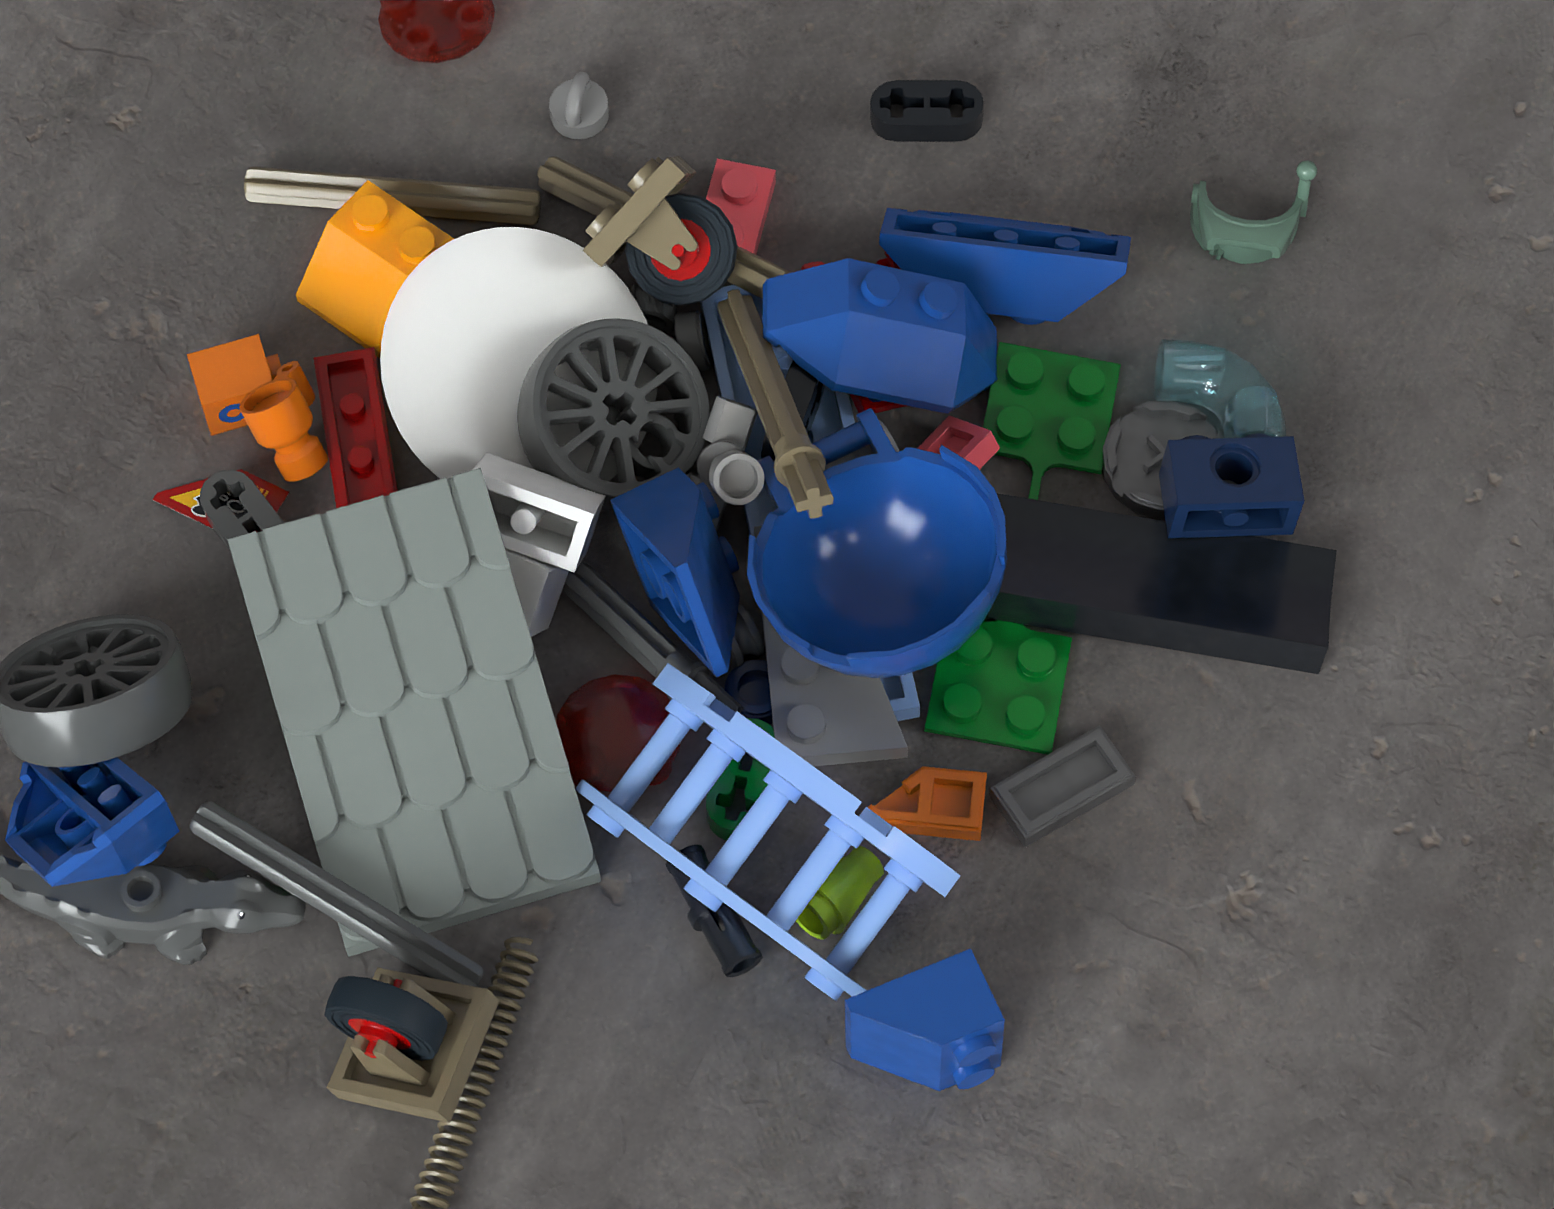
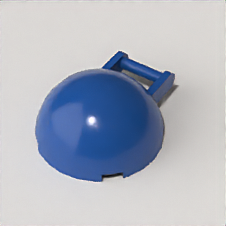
M872 408L856 414L858 422L811 443L822 451L826 465L868 445L874 453L832 466L823 472L834 501L831 505L822 506L823 516L810 519L807 510L797 512L787 487L782 485L775 476L774 461L770 456L758 460L764 472V486L776 510L770 511L767 514L757 538L749 535L747 577L755 602L782 640L804 657L845 675L882 678L906 675L936 664L957 651L979 629L1000 592L1006 570L1005 515L997 493L977 466L943 445L940 446V454L912 447L896 452Z

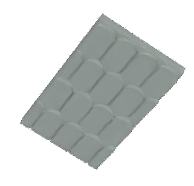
M481 468L456 474L448 479L442 478L389 493L390 495L383 497L382 495L329 510L321 515L319 513L262 529L263 531L256 533L255 531L227 539L323 870L426 933L601 882L592 843ZM338 922L348 957L380 948Z

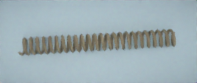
M511 937L504 941L506 950L500 953L502 962L495 965L497 974L491 977L493 986L487 989L492 994L493 991L498 990L511 998L521 1000L526 997L522 990L513 986L499 984L497 979L503 978L515 986L524 988L530 986L528 979L514 973L504 972L501 968L507 966L517 973L528 976L535 972L531 966L525 963L508 960L506 955L511 954L515 958L531 964L539 960L535 954L510 946L511 943L515 942L531 945L533 939ZM496 997L499 1000L498 1005L504 1009L515 1012L522 1009L520 1004L514 1000ZM496 1009L493 1016L502 1022L510 1024L517 1022L515 1015L507 1011ZM491 1021L488 1028L505 1036L513 1034L510 1027ZM486 1033L483 1040L500 1048L509 1046L504 1038ZM481 1045L480 1054L495 1060L504 1058L501 1051ZM476 1058L474 1065L490 1072L500 1070L498 1065L490 1060ZM471 1070L469 1077L484 1084L495 1083L493 1076L477 1070ZM466 1082L464 1087L466 1090L483 1097L491 1095L488 1088ZM462 1094L459 1099L461 1102L477 1109L487 1107L483 1100L470 1095ZM456 1107L454 1112L468 1120L479 1121L482 1119L478 1112L471 1109ZM451 1119L450 1123L440 1121L437 1124L440 1132L433 1136L436 1145L428 1148L431 1157L424 1160L427 1170L419 1173L422 1182L414 1186L418 1195L410 1198V1203L413 1206L410 1209H429L420 1206L416 1201H426L443 1209L451 1207L447 1200L427 1195L421 1188H430L446 1196L455 1194L451 1187L431 1182L425 1176L433 1175L453 1184L459 1182L456 1175L447 1171L437 1170L430 1163H439L455 1171L463 1170L464 1167L460 1162L440 1157L435 1153V1150H443L452 1156L462 1159L468 1157L464 1149L444 1144L439 1138H448L460 1145L470 1146L473 1142L469 1137L449 1132L444 1128V1125H451L458 1130L470 1134L477 1132L474 1125L456 1119Z

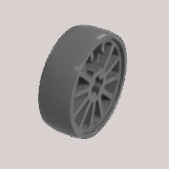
M617 318L596 320L578 325L560 335L535 359L527 372L520 391L517 423L524 452L535 470L552 475L580 488L606 495L601 510H614L611 499L678 467L686 475L692 470L705 444V439L702 437L710 411L707 391L702 376L685 350L668 335L652 326L638 321ZM581 350L598 351L602 378ZM615 350L622 351L626 356L630 357L622 380L619 378ZM567 362L587 389L558 377L555 374L556 367ZM644 362L655 371L657 376L641 388H637L635 381ZM661 384H664L673 399L648 402L645 396ZM547 392L555 393L582 407L579 409L549 411L546 407ZM610 406L615 407L620 412L616 417L617 424L615 425L610 424L605 419L609 413L608 407ZM674 414V419L678 422V430L669 419L662 415ZM578 423L581 433L564 446H559L549 425ZM640 431L651 433L657 438L661 446L660 457L651 455L645 457L639 452L636 444L639 441ZM585 441H588L596 448L588 469L584 472L569 460L568 454ZM609 449L615 455L619 483L604 481L599 477ZM635 476L644 477L645 481L639 482L635 479Z
M105 615L62 625L22 644L0 663L1 734L15 756L23 761L39 766H83L131 753L170 731L184 717L192 701L191 676L178 638L166 623L143 615Z

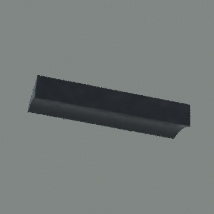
M997 493L1005 515L1007 566L1000 592L985 618L1319 674L1329 645L1331 599L1337 550L1255 536L1168 538L1165 521Z

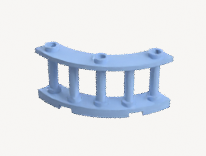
M667 663L653 682V685L672 698L665 707V710L669 712L668 716L608 797L582 779L575 790L594 804L587 813V816L617 838H619L624 829L628 830L689 876L691 879L683 889L701 903L716 912L724 902L811 966V969L804 978L835 1001L839 999L844 991L852 997L867 991L849 977L848 974L908 891L911 889L916 893L924 882L946 897L961 875L901 830L890 825L868 807H865L861 814L857 816L855 811L862 803L859 799L742 714L733 711L716 699V696ZM702 723H706L713 728L707 737V740L711 742L710 746L648 828L630 814V810L688 731L692 729L697 732ZM748 753L770 769L763 779L768 785L706 870H704L673 847L671 842L732 759L739 762L744 754ZM804 794L832 814L824 824L829 830L768 914L765 915L728 888L727 885L789 800L796 804L801 795ZM865 839L891 858L884 867L888 875L825 959L788 931L849 847L852 845L857 849Z

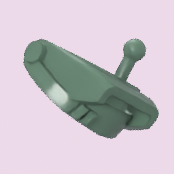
M1309 160L1298 164L1296 173L1299 177V183L1292 207L1281 216L1266 220H1246L1223 212L1210 202L1206 190L1207 181L1200 180V184L1194 183L1190 224L1195 239L1202 249L1209 251L1211 256L1216 255V260L1218 261L1223 257L1236 263L1250 264L1272 258H1280L1295 238L1299 217H1306L1311 180L1317 174L1316 165Z

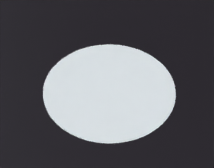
M497 227L483 229L458 237L433 251L409 274L398 290L390 306L381 341L380 364L385 398L400 434L420 461L438 478L448 479L453 477V475L473 470L486 452L534 469L520 441L517 408L523 381L535 359L560 335L587 322L619 318L647 324L639 304L618 275L608 266L600 267L583 251L584 248L556 234L531 228ZM581 350L602 378L598 351ZM615 350L619 378L622 380L630 357L626 356L622 351ZM567 362L556 367L555 374L558 377L587 389ZM644 362L635 381L637 388H641L657 376L655 371ZM657 388L645 396L648 402L656 401ZM547 392L546 407L549 411L579 409L582 407L555 393ZM610 406L608 407L609 413L605 419L610 424L615 425L617 424L616 417L620 412L615 407ZM578 423L549 425L557 444L561 447L581 433ZM640 431L639 441L636 444L637 448L646 434L645 431ZM585 441L569 453L568 458L577 467L586 472L596 447ZM611 449L608 451L599 475L604 481H610L618 474L615 455Z

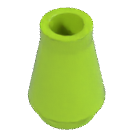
M858 846L857 849L854 848L848 855L841 858L796 922L808 934L820 940L828 938L831 934H841L874 883L884 875V868L880 860L874 853L863 846Z

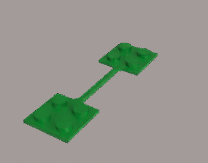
M999 342L996 357L998 379L990 388L983 428L992 431L1000 447L995 455L1021 460L1030 467L1032 481L1028 499L1038 500L1043 475L1055 467L1101 475L1103 468V445L1110 428L1121 364ZM1000 620L983 621L979 629L957 651L937 662L924 732L1046 755L1052 753L1072 637L1031 630L1018 623Z

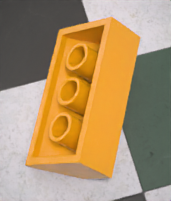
M367 180L328 220L297 290V301L362 347H374L376 356L380 358L384 324L398 290L421 261L436 249L454 240V238Z

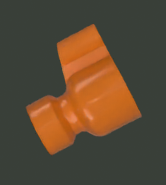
M291 361L282 365L277 370V376L273 381L267 382L250 392L239 406L257 443L263 447L276 450L274 461L283 479L288 482L310 477L322 469L328 461V455L319 438L308 433L313 423V415L309 407L314 402L316 395L297 361Z

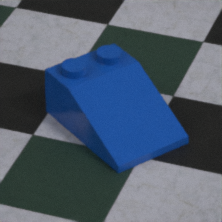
M678 467L610 501L650 606L717 678L727 673L729 669L740 600L732 573L739 570V564L727 539L724 536L718 538L712 520L718 518L720 514L709 488L704 482L696 485Z

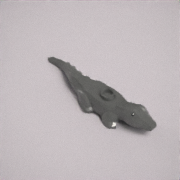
M0 855V894L33 914L57 922L71 934L78 945L101 958L109 959L124 948L126 942L155 945L158 951L171 961L182 965H192L207 955V948L202 943L204 929L217 928L228 933L251 934L265 929L296 925L304 919L305 901L247 870L233 871L218 879L214 872L202 865L172 868L165 865L146 864L144 866H136L127 874L52 887L27 863Z

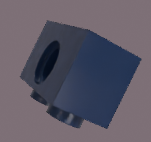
M1257 433L1243 438L1209 439L1201 435H1192L1178 440H1168L1159 471V480L1168 538L1294 534L1305 501L1294 436L1271 437L1267 434ZM1223 480H1230L1237 484H1230Z

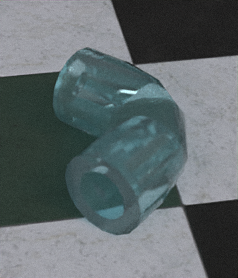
M1160 340L1155 366V398L1157 401H1177L1205 407L1215 413L1221 420L1224 438H1243L1257 433L1267 434L1271 437L1286 436L1285 418L1278 394L1253 364L1225 348L1195 341Z

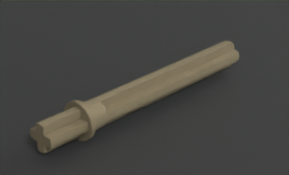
M738 289L730 290L727 292L728 298L718 303L717 310L775 454V476L782 485L788 487L797 512L807 510L810 519L823 516L822 506L831 505L834 501L823 473L826 465L824 455L817 446L810 442L773 348L763 338V324L752 297L749 295L741 296Z

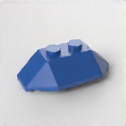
M887 208L879 237V245L901 270L965 283L986 314L1010 316L1016 322L1029 325L1040 324L1045 321L1059 322L1124 276L1127 271L1131 237L1116 234L1109 236L1100 231L1071 226L927 210L909 212L899 208Z
M847 258L768 278L763 284V338L776 348L781 346L796 364L830 390L949 414L982 391L991 388V385L998 379L996 360L998 352L997 328L965 283Z
M119 758L74 767H46L25 761L22 764L19 777L23 786L13 803L5 841L19 857L50 886L54 887L127 874L136 866H144L158 858L165 850L167 841L180 831L166 800L160 792Z

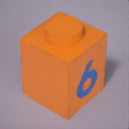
M259 334L187 354L211 436L247 426L248 424L239 408L242 400L250 392L267 382L273 381L277 376L276 372L281 367L278 354L265 356Z

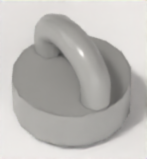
M578 72L573 79L561 83L554 89L549 98L551 122L554 128L565 137L571 139L590 138L602 131L609 120L608 97L604 89L596 82L591 81L586 72Z

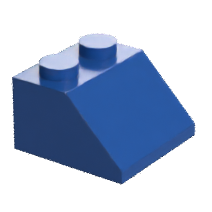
M971 948L845 999V1042L847 1051L852 1059L937 1091L944 1090L953 1085H957L958 1089L975 1087L991 1078L995 1073L994 1069L1001 1066L1005 1019Z

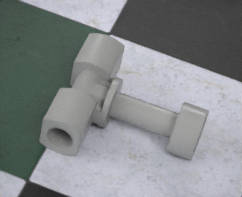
M716 396L702 437L711 442V444L699 455L697 461L698 475L690 473L689 476L696 485L704 482L716 501L720 516L712 520L715 530H719L727 503L733 505L747 504L760 494L764 485V472L761 465L756 459L745 452L758 411L754 407L721 396Z

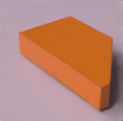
M922 766L904 779L902 786L875 806L871 804L868 808L905 834L981 841L987 772Z

